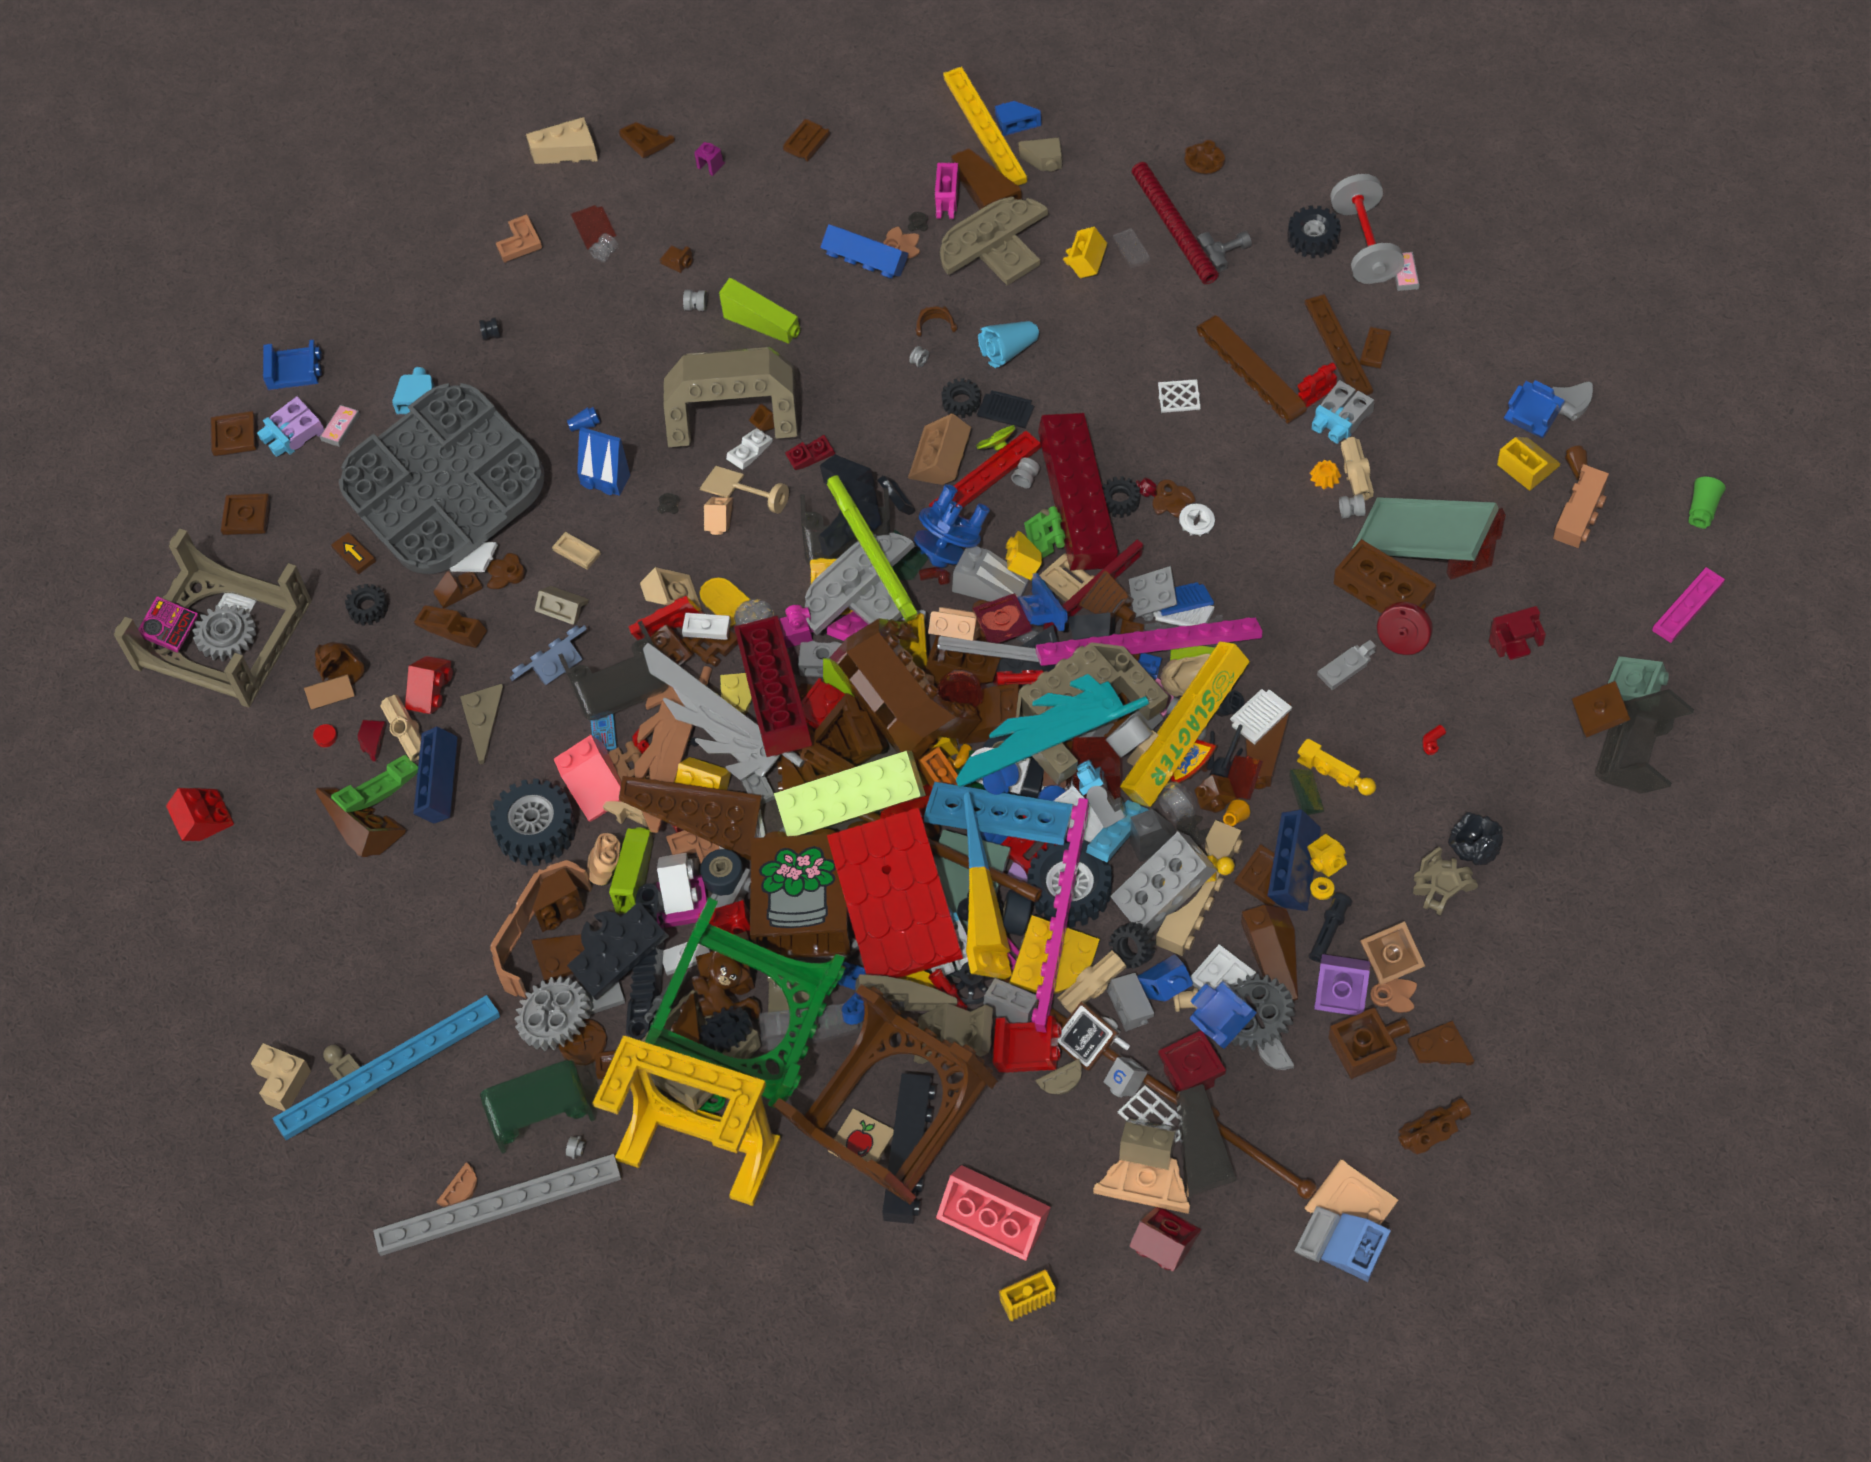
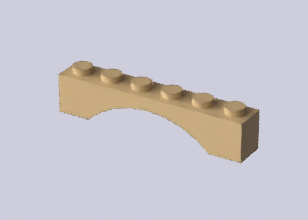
M1215 820L1206 837L1205 850L1207 856L1213 855L1218 860L1224 856L1232 859L1234 853L1239 854L1244 842L1241 840L1242 830ZM1216 872V881L1204 883L1198 894L1187 905L1165 917L1156 935L1157 946L1183 956L1186 949L1190 950L1195 940L1193 934L1195 930H1201L1205 920L1203 915L1206 910H1211L1215 900L1213 895L1215 891L1220 892L1223 886L1224 879L1222 874Z

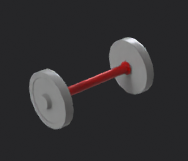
M1357 174L1343 179L1333 188L1330 194L1331 203L1337 213L1343 215L1358 214L1368 247L1354 256L1351 262L1354 278L1365 284L1384 282L1395 277L1402 270L1405 264L1402 250L1397 245L1391 243L1376 244L1366 212L1380 202L1383 196L1381 182L1375 176Z

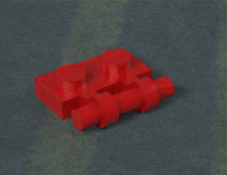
M1333 362L1327 366H1321L1316 373L1307 375L1297 385L1300 390L1298 396L1303 400L1306 408L1329 394L1337 384V376L1333 373L1336 370V365Z

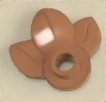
M895 227L887 233V239L883 244L908 252L907 258H913L920 253L919 249L915 247L919 241V234H902L899 227Z
M1398 978L1381 986L1378 982L1371 989L1370 997L1377 1006H1387L1397 1013L1410 1012L1414 1009V1005L1409 998L1414 994L1417 983ZM1385 993L1387 997L1380 998L1378 994Z

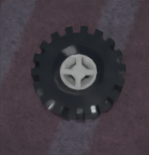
M1313 205L1308 206L1307 210L1305 207L1300 208V213L1295 211L1293 217L1291 216L1289 219L1287 237L1288 242H1290L1289 246L1291 249L1295 248L1294 252L1297 254L1302 252L1303 257H1306L1308 254L1311 255V258H1315V255H1319V258H1322L1324 253H1327V255L1331 254L1332 249L1335 250L1340 241V219L1336 218L1334 212L1330 214V209L1322 210V206H1317V209H1314Z

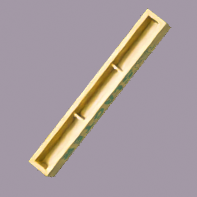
M1221 641L1218 643L1158 730L1157 738L1144 754L1142 753L1120 785L1121 789L1133 802L1151 807L1177 767L1182 763L1183 758L1194 745L1196 739L1207 726L1211 717L1218 710L1224 698L1231 691L1239 676L1244 672L1250 661L1236 644Z

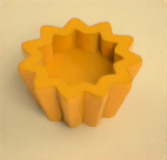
M1331 460L1318 462L1310 472L1312 475L1310 480L1315 482L1316 487L1321 486L1323 489L1327 487L1333 488L1334 484H1339V478L1341 477L1337 465L1332 463Z

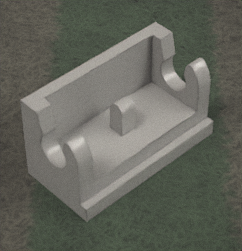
M1136 973L1111 979L1107 992L1125 1031L1149 1023L1147 1019L1153 1017L1155 1013Z
M994 978L984 995V1005L993 1008L992 1015L1006 1018L1011 1023L1030 1022L1033 1009L1037 1008L1038 999H1036V995Z

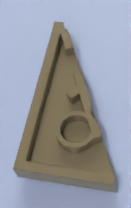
M502 684L460 696L480 765L484 764L485 758L488 755L490 738L494 732L496 715L499 712V703L504 692Z

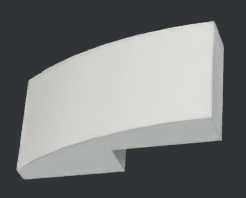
M756 428L743 436L742 444L727 452V460L743 470L772 443L773 438Z

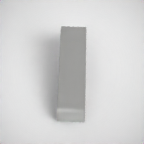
M1136 710L1106 738V741L1121 758L1146 740L1152 734L1151 731L1164 718L1158 713L1147 721L1139 710Z

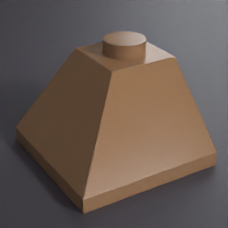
M1405 922L1360 940L1380 986L1425 967Z

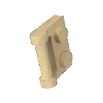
M1063 554L1039 576L1045 581L1050 590L1066 602L1095 576H1090L1084 570H1072L1071 572L1083 581L1081 584L1062 569L1066 567L1070 571L1067 555Z

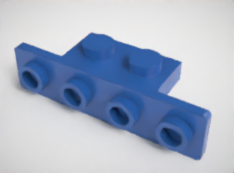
M1033 573V595L1018 596L1017 598L1021 611L1030 624L1043 625L1053 622L1059 631H1064L1065 623L1068 620L1066 609H1063L1059 600L1055 598L1052 590L1047 587L1039 574Z

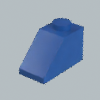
M1016 101L995 106V119L1003 136L1041 126V112L1036 108Z

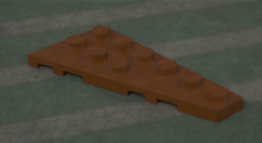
M629 776L622 777L619 801L724 849L731 850L751 861V838H755L762 795Z

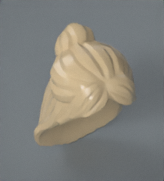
M1211 654L1169 661L1162 669L1160 675L1163 689L1174 697L1182 696Z

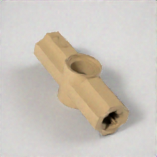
M1349 437L1341 442L1345 474H1348L1346 479L1350 480L1353 495L1362 494L1365 501L1373 497L1374 493L1370 480V466L1368 459L1364 458L1360 440L1355 437Z
M398 695L386 697L381 701L380 707L390 723V732L398 737L410 761L415 762L419 760L421 735L419 733V725L415 720L411 719Z
M1113 951L1109 952L1095 966L1084 969L1076 978V982L1062 993L1058 1000L1072 1014L1080 1002L1086 1003L1089 999H1094L1101 995L1108 987L1111 979L1122 972L1126 965Z

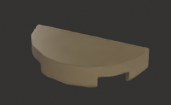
M1080 1059L1035 1080L1036 1083L1049 1094L1062 1095L1069 1093L1077 1087L1081 1080L1082 1066Z

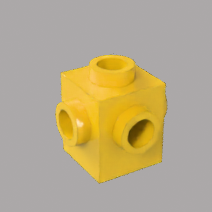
M1324 834L1307 846L1312 858L1310 861L1311 865L1317 872L1321 871L1330 877L1347 865L1343 846L1327 834Z

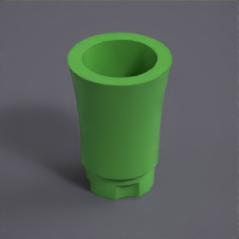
M1699 477L1695 480L1692 505L1689 512V523L1702 529L1711 525L1719 501L1726 489L1723 482L1712 477Z

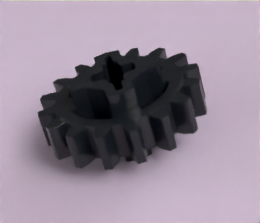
M731 1006L729 1010H725L723 1007L720 1013L713 1012V1018L705 1019L707 1025H702L701 1029L703 1032L699 1033L705 1047L717 1050L719 1053H722L724 1049L730 1052L733 1046L739 1048L740 1041L746 1042L745 1035L751 1034L750 1027L753 1024L747 1012L743 1011L741 1007L735 1009L734 1006Z

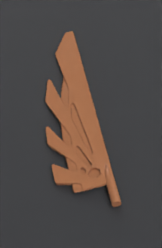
M708 666L703 667L699 679L706 686L712 671ZM667 684L666 689L654 690L649 693L646 709H651L659 704L661 706L657 714L640 725L637 738L638 743L644 740L653 730L654 733L652 743L635 763V777L644 779L649 771L650 780L675 783L678 765L682 762L693 725L678 721L663 701V698H667L684 706L675 690ZM641 811L650 832L657 833L662 820Z

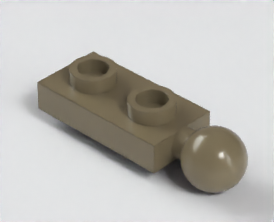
M329 1045L325 1048L323 1057L327 1063L333 1064L329 1069L337 1080L360 1068L350 1054L343 1057L342 1049L339 1046ZM377 1088L354 1102L357 1105L361 1104L378 1091Z

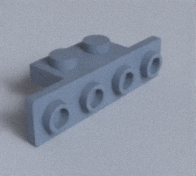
M576 625L566 632L567 638L562 641L560 638H557L548 645L550 649L544 654L540 650L530 657L531 663L526 666L521 663L512 670L514 674L510 677L511 681L530 668H533L543 684L547 685L580 662L582 658L570 641L587 629L584 625L579 628Z

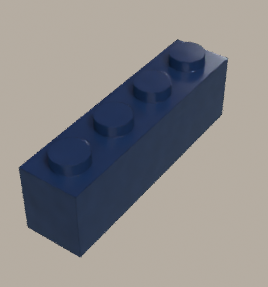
M438 726L421 734L413 813L431 823H438L450 817L457 752V736Z

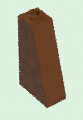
M968 148L951 156V163H958L959 180L980 210L1003 198L1014 197V200H1022L1020 187Z
M1290 711L1255 745L1245 737L1247 787H1253L1254 789L1271 787L1289 723Z

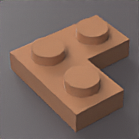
M527 215L508 221L514 236L496 243L503 262L542 248L541 242Z
M685 830L666 836L672 855L697 853L700 864L710 852L719 849L718 845Z

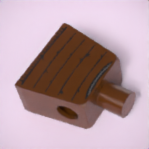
M1107 571L1103 572L1079 603L1080 606L1094 614L1115 613V624L1120 618L1132 622L1136 617V612L1129 608L1134 599L1115 577Z

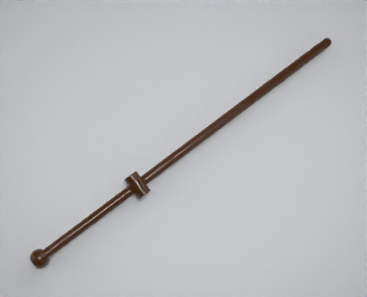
M999 978V980H1001V981L1006 982V983L1009 984V981H1010L1009 978H1007V979H1001V978ZM1051 1008L1049 1016L1053 1015L1057 1023H1060L1062 1026L1067 1018ZM1110 1047L1103 1054L1113 1062H1115L1117 1057H1123ZM1146 1074L1142 1082L1194 1117L1196 1121L1193 1123V1127L1197 1132L1205 1134L1206 1131L1213 1130L1297 1188L1298 1195L1301 1198L1310 1199L1314 1195L1317 1188L1313 1181L1300 1179L1217 1122V1118L1220 1115L1214 1107L1208 1106L1206 1109L1200 1110L1158 1080Z

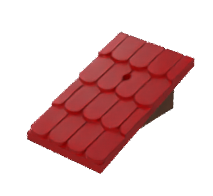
M919 807L908 810V812L905 811L885 817V819L882 818L862 824V826L859 825L839 831V833L827 835L866 975L901 978L963 959Z

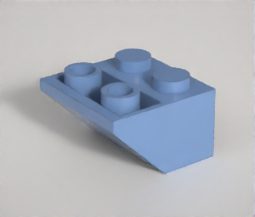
M1342 1213L1341 1219L1321 1260L1368 1282L1391 1230L1368 1219Z

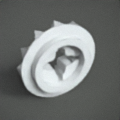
M1190 504L1180 513L1179 524L1182 525L1183 531L1186 530L1190 535L1197 534L1201 536L1205 533L1208 534L1214 526V514L1205 505ZM1200 515V522L1195 526L1193 522Z

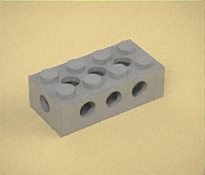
M1178 831L1110 897L1131 923L1143 924L1142 928L1147 927L1149 929L1147 934L1149 935L1163 923L1167 915L1175 912L1218 870L1189 835Z

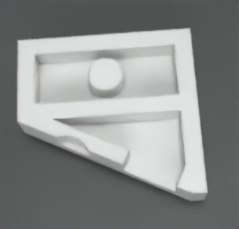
M1218 945L1191 975L1193 986L1198 988V990L1205 984L1216 989L1222 981L1228 985L1235 986L1238 985V978L1242 982L1246 981V975L1253 979L1256 972L1221 945Z

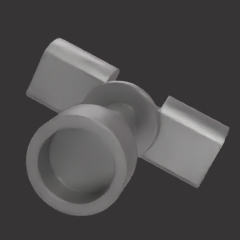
M1247 231L1238 233L1237 239L1224 244L1220 241L1215 243L1209 232L1202 233L1197 237V241L1204 252L1210 256V261L1218 273L1227 269L1228 262L1225 259V252L1239 246L1242 249H1246L1252 245Z

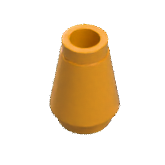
M1233 800L1230 802L1223 816L1224 823L1234 826L1247 820L1250 816L1248 803L1243 800Z

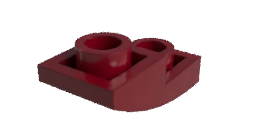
M825 435L807 445L801 442L785 452L795 470L806 468L836 454Z

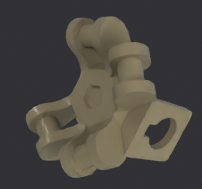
M1438 847L1423 858L1420 871L1414 874L1416 886L1413 888V894L1428 895L1423 908L1427 910L1431 908L1437 911L1436 914L1441 916L1451 897L1460 890L1465 892L1475 890L1478 884L1471 877L1473 872L1470 867L1456 869L1457 859L1451 858V861L1442 860V848ZM1435 893L1443 895L1441 902L1434 900Z

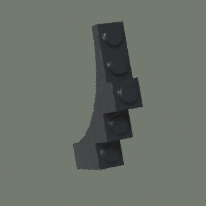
M836 454L820 464L824 483L827 484L829 478L838 475L871 532L879 527L882 523L877 507L878 501L871 468ZM841 510L830 526L818 535L822 553L830 556L855 537Z

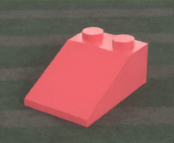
M594 736L586 737L554 758L563 781L589 822L607 812L603 809L607 801H619L620 778L604 743Z

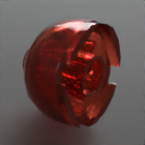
M955 669L940 679L937 689L942 700L969 703L975 709L982 703L981 683L970 671Z

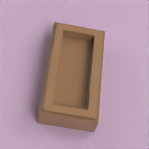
M348 674L304 687L311 709L355 696Z

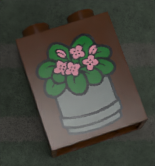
M818 829L813 831L811 835L787 836L785 832L774 831L767 833L763 838H751L750 937L752 943L787 958L835 956V954L851 955L850 915L827 835L836 833L831 829Z

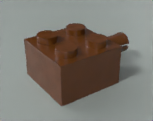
M1372 1008L1330 1026L1328 1039L1350 1079H1353L1395 1061L1397 1047L1393 1039L1409 1034L1410 1027L1404 1018L1385 1026L1376 1009Z

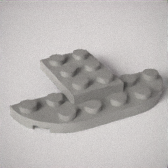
M889 533V535L881 536L873 534L891 567L915 547L913 541L900 534ZM859 541L852 545L813 581L805 596V608L808 607L811 620L809 617L806 620L816 635L847 607L868 625L879 618L897 621L902 617L901 612L897 609Z

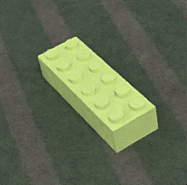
M904 751L774 793L787 836L811 833L818 829L926 796L912 751Z

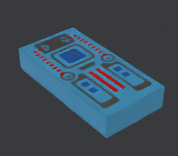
M613 710L590 713L592 736L604 743L608 752L616 749Z

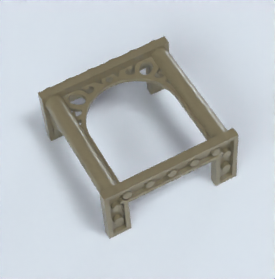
M179 529L176 535L171 538L169 547L181 571L173 580L168 593L162 599L187 609L190 605L206 596L218 593H232L286 610L250 670L243 655L234 653L224 670L225 673L193 663L179 652L177 653L167 648L155 649L157 644L143 639L133 619L124 617L121 624L116 627L114 636L134 670L141 672L144 667L238 698L242 706L250 708L312 600L296 565L287 564L278 579L280 586L236 573L213 562L195 548L186 530ZM195 583L202 585V590L199 593L191 591ZM207 583H209L210 586H214V587L211 588V589H208ZM170 651L173 652L172 656L168 655Z

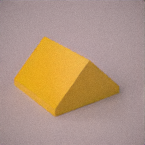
M919 613L915 619L907 622L913 628L912 632L918 639L915 642L899 640L902 647L912 655V661L921 669H926L924 614Z

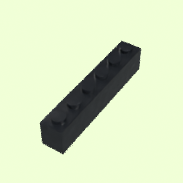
M901 1074L888 1170L894 1176L926 1133L927 1123L932 1122L933 1108H929L930 1100H935L936 1085H932L931 1076ZM921 1177L911 1191L916 1196L911 1205L885 1189L882 1210L884 1221L914 1224V1217L920 1214L921 1202L917 1201L918 1192L922 1193L923 1177Z

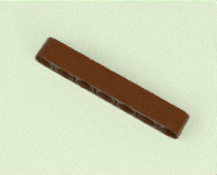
M1214 315L1197 326L1198 335L1204 337V341L1214 351L1217 350V354L1227 364L1230 363L1232 365L1231 368L1240 377H1244V381L1254 391L1257 390L1259 392L1258 395L1268 405L1271 404V408L1281 418H1284L1287 424L1307 411L1303 400L1220 317Z

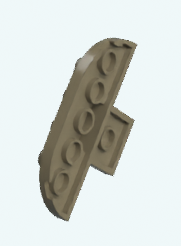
M1014 197L1003 198L987 205L953 226L945 234L940 249V260L943 269L950 275L977 257H980L1006 285L1011 284L1040 266V259L1015 234L1048 215V208L1029 198L1026 200H1014Z

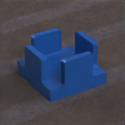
M1536 380L1533 384L1526 381L1523 386L1519 385L1508 402L1509 410L1504 420L1543 439L1565 404V400L1556 396L1554 389Z
M1224 981L1216 989L1205 984L1190 1001L1198 1008L1191 1015L1190 1019L1223 1049L1228 1046L1257 1013Z

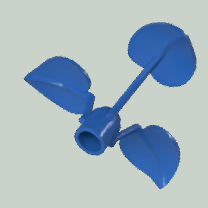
M1016 764L983 777L985 790L994 795L1001 793L1009 794V786L1016 784L1019 777ZM1049 785L1040 792L1038 799L1053 801L1066 791L1057 785ZM996 811L998 815H1002L1001 811ZM1041 819V820H1040V821L1043 822V823H1048V822H1050V820H1048V819ZM980 831L983 841L1001 845L1008 837Z

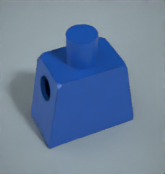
M1175 954L1137 976L1147 998L1159 1001H1167L1193 985L1185 965Z

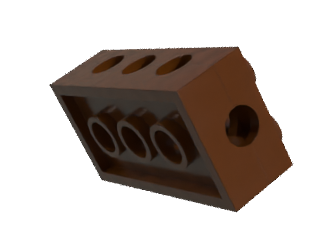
M1362 539L1335 569L1334 584L1380 613L1389 605L1397 602L1413 603L1425 611L1435 597V583Z

